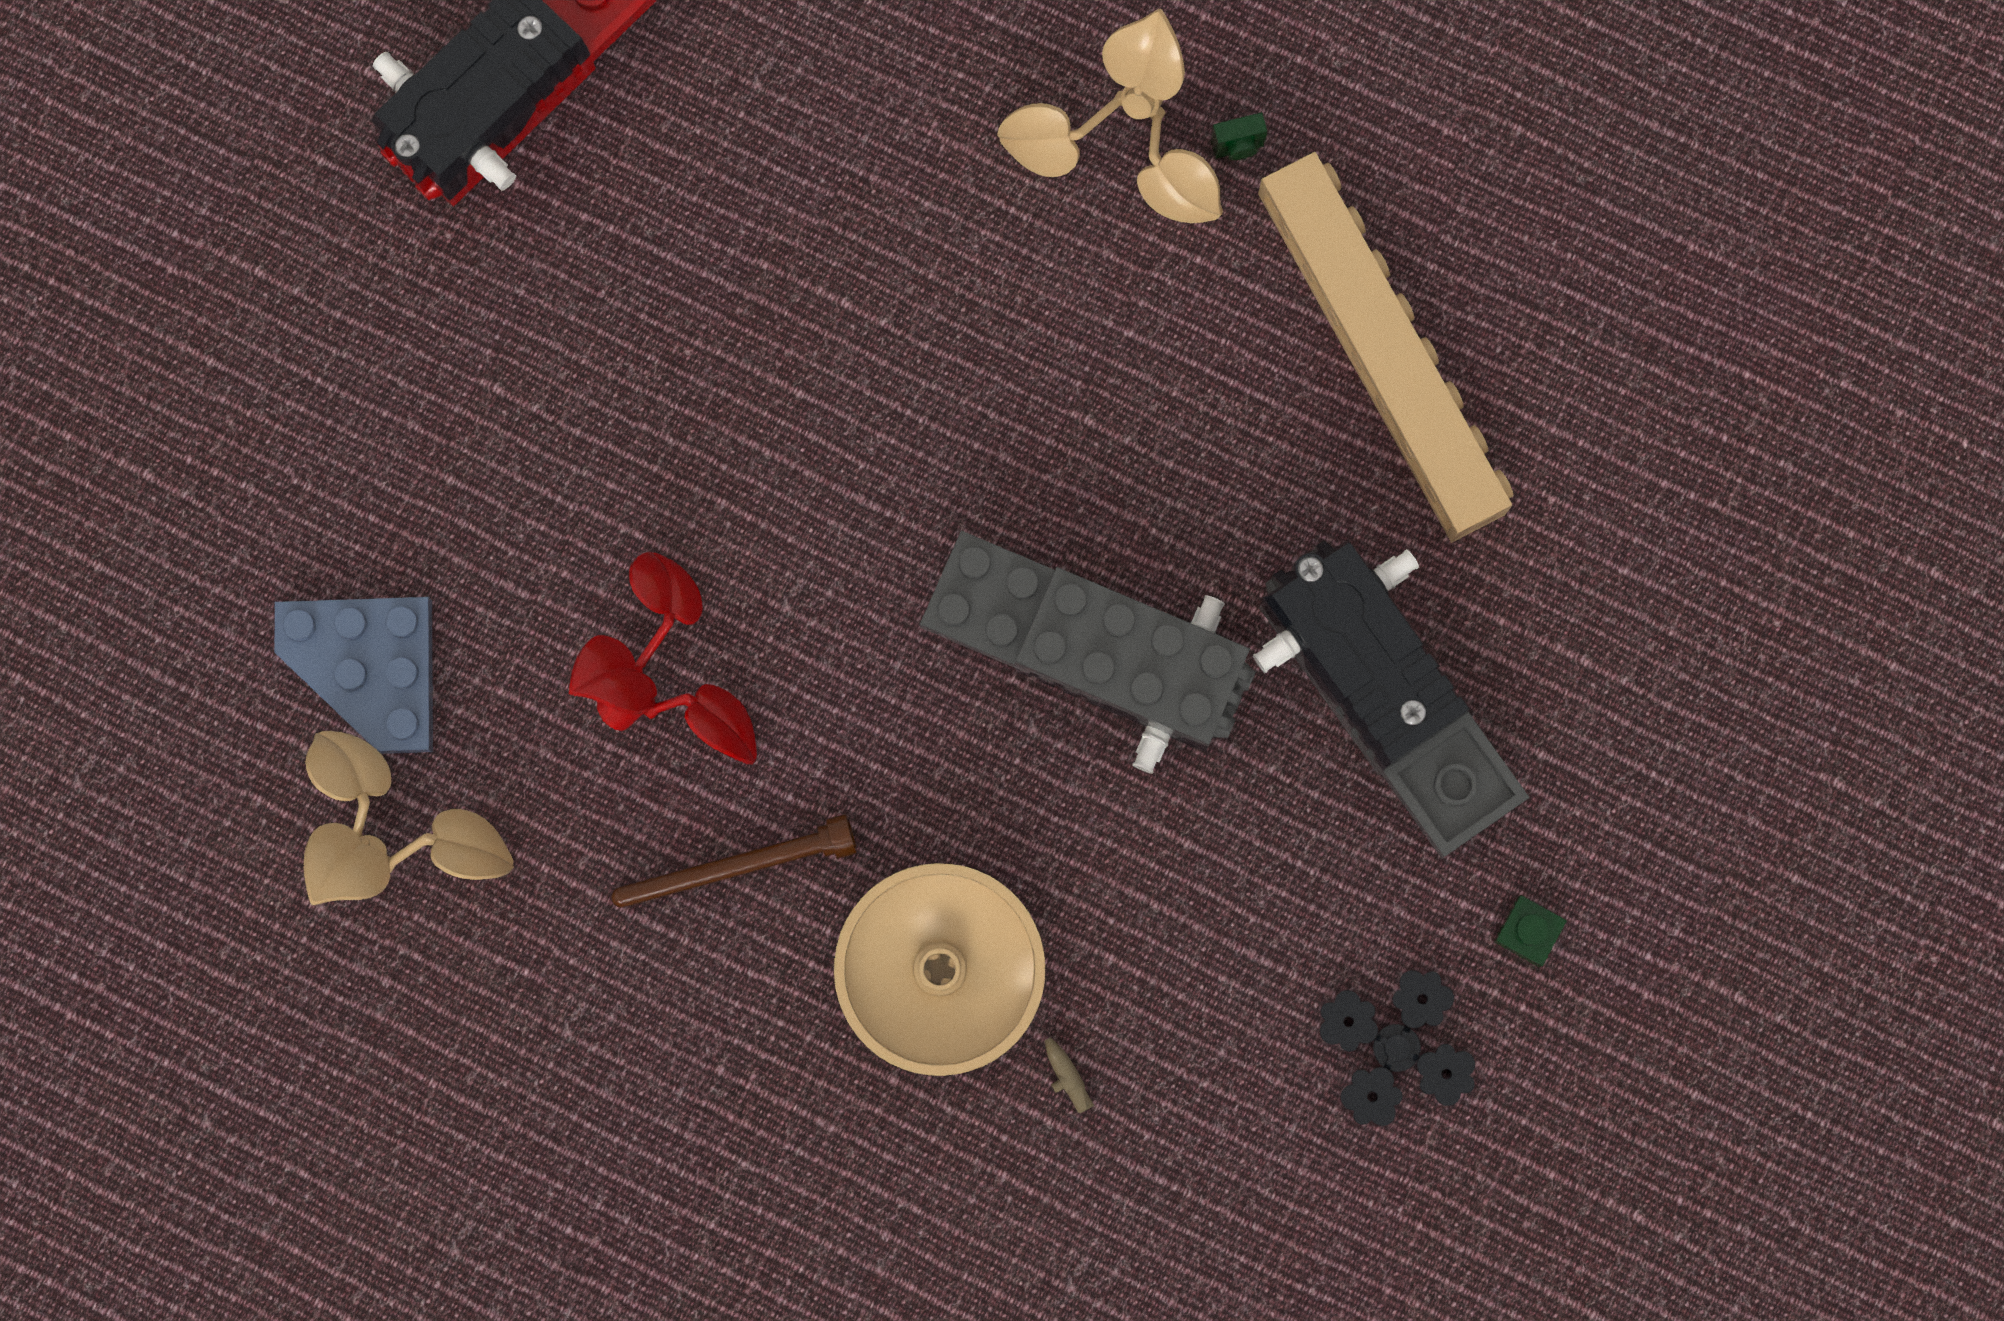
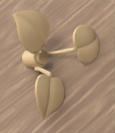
M1162 9L1155 10L1138 21L1120 27L1107 39L1102 51L1103 63L1111 78L1125 87L1123 91H1118L1107 105L1080 128L1070 131V120L1066 112L1050 104L1038 103L1026 105L1015 110L1003 120L998 129L997 136L1000 138L1001 144L1021 165L1041 176L1058 177L1069 173L1079 160L1080 151L1074 140L1083 138L1115 109L1123 106L1124 111L1134 119L1149 117L1152 119L1149 159L1153 165L1143 168L1137 176L1139 191L1147 204L1162 216L1185 223H1203L1216 220L1223 213L1220 203L1218 178L1210 164L1203 157L1183 149L1170 150L1162 158L1159 154L1161 122L1165 115V110L1161 107V104L1164 100H1168L1177 94L1183 84L1185 75L1180 45Z
M322 731L315 734L305 761L306 770L311 782L320 792L335 800L351 801L357 798L359 806L353 830L340 823L324 824L315 829L307 841L304 853V878L311 905L336 900H362L377 896L388 885L390 873L395 866L426 845H433L431 859L435 866L445 873L458 878L470 880L502 877L512 871L514 868L513 858L496 829L480 815L462 809H450L439 813L432 823L433 834H423L393 856H387L386 846L379 838L371 835H362L370 804L368 796H382L391 787V772L386 760L368 742L351 734L335 731Z

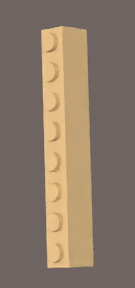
M1313 152L1262 178L1258 195L1449 540L1453 543L1505 516L1512 506L1509 499L1513 497L1512 488L1504 473L1499 469L1493 471L1485 456V453L1488 452V446L1480 430L1475 425L1469 427L1460 411L1464 405L1457 388L1451 381L1444 383L1435 367L1439 364V359L1433 345L1426 337L1420 339L1411 324V321L1414 320V314L1409 302L1402 293L1395 295L1386 278L1390 276V272L1385 259L1377 249L1371 252L1362 234L1366 233L1361 216L1353 206L1347 208L1338 193L1341 190V183L1334 168L1330 163L1323 165L1317 153Z

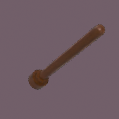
M847 814L826 819V825L818 826V832L618 887L612 892L611 900L615 906L623 908L824 852L825 857L835 854L837 859L857 854V847Z

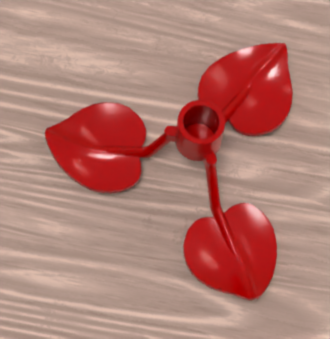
M650 551L639 555L630 565V585L635 595L648 609L658 614H664L661 626L636 663L631 651L619 640L606 635H597L591 638L582 647L574 662L569 684V694L597 701V710L602 720L609 727L618 731L627 730L643 714L649 719H653L660 712L681 705L688 706L685 711V720L698 738L715 750L735 760L752 765L757 758L753 725L745 707L728 691L715 685L704 684L697 689L695 697L685 693L659 703L655 702L657 695L656 685L650 677L643 674V668L673 626L674 618L686 625H693L702 614L703 604L696 583L680 565L661 554Z

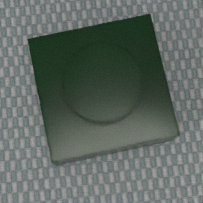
M1263 113L1213 124L1210 141L1215 159L1229 156L1230 160H1242L1255 155L1258 152V148L1264 147L1267 128Z
M1520 895L1512 906L1494 943L1540 968L1544 965L1567 920Z

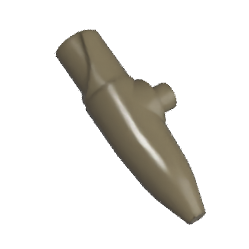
M1051 1037L1046 1039L1044 1042L1047 1056L1058 1079L1051 1084L1054 1092L1058 1093L1064 1090L1080 1114L1095 1106L1085 1090L1084 1081L1066 1052Z

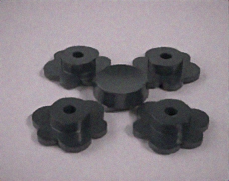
M1410 970L1400 977L1399 987L1401 990L1393 995L1392 1002L1396 1008L1402 1009L1401 1020L1406 1026L1393 1024L1386 1026L1378 1033V1027L1371 1019L1375 1015L1374 1005L1368 1001L1361 1002L1359 996L1351 990L1340 992L1335 997L1334 1003L1329 1002L1321 1007L1320 1014L1325 1021L1320 1027V1036L1325 1043L1331 1045L1340 1043L1344 1051L1352 1052L1357 1049L1359 1043L1366 1044L1374 1040V1055L1379 1064L1383 1066L1373 1069L1370 1073L1365 1070L1355 1071L1351 1077L1352 1084L1346 1086L1341 1092L1340 1099L1342 1105L1346 1109L1354 1111L1353 1118L1360 1125L1368 1124L1372 1120L1376 1125L1386 1126L1394 1120L1396 1114L1394 1106L1401 1102L1402 1092L1399 1088L1392 1087L1394 1077L1390 1071H1405L1416 1062L1417 1070L1423 1076L1419 1084L1421 1091L1428 1095L1434 1094L1435 1099L1444 1106L1454 1105L1460 1099L1461 1093H1469L1474 1089L1475 1082L1470 1075L1475 1069V1060L1470 1053L1466 1051L1455 1053L1451 1045L1442 1044L1438 1046L1436 1053L1427 1052L1420 1056V1041L1411 1028H1419L1425 1022L1430 1026L1439 1025L1443 1020L1442 1012L1450 1009L1454 1003L1453 992L1448 987L1441 985V977L1434 971L1427 972L1423 976L1418 971ZM1419 995L1425 996V1004L1418 1002L1417 998ZM1345 1017L1351 1018L1352 1025L1350 1027L1344 1025ZM1444 1069L1450 1072L1448 1079H1444L1441 1075ZM1369 1092L1375 1093L1376 1099L1374 1102L1368 1100L1367 1095Z

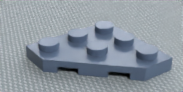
M429 597L275 602L274 653L381 754L433 752L432 600Z

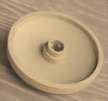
M940 863L919 865L885 878L871 888L853 908L845 921L836 946L834 958L835 988L842 1012L857 1037L877 1056L894 1066L918 1074L934 1076L956 1075L975 1070L996 1060L1007 1052L1025 1033L1036 1014L1043 994L1045 982L1044 950L1039 932L1030 913L1012 891L987 874L965 866Z

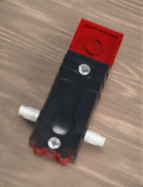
M492 0L484 14L480 12L470 21V27L466 31L462 29L415 75L400 60L396 61L390 56L389 52L380 54L375 59L373 67L382 74L381 78L396 93L374 114L371 120L380 133L376 142L381 150L380 154L393 167L398 165L403 173L412 182L416 183L415 188L428 201L442 196L454 207L484 177L490 183L494 182L501 191L507 189L514 182L516 175L507 168L508 164L502 159L596 69L594 61L657 0Z

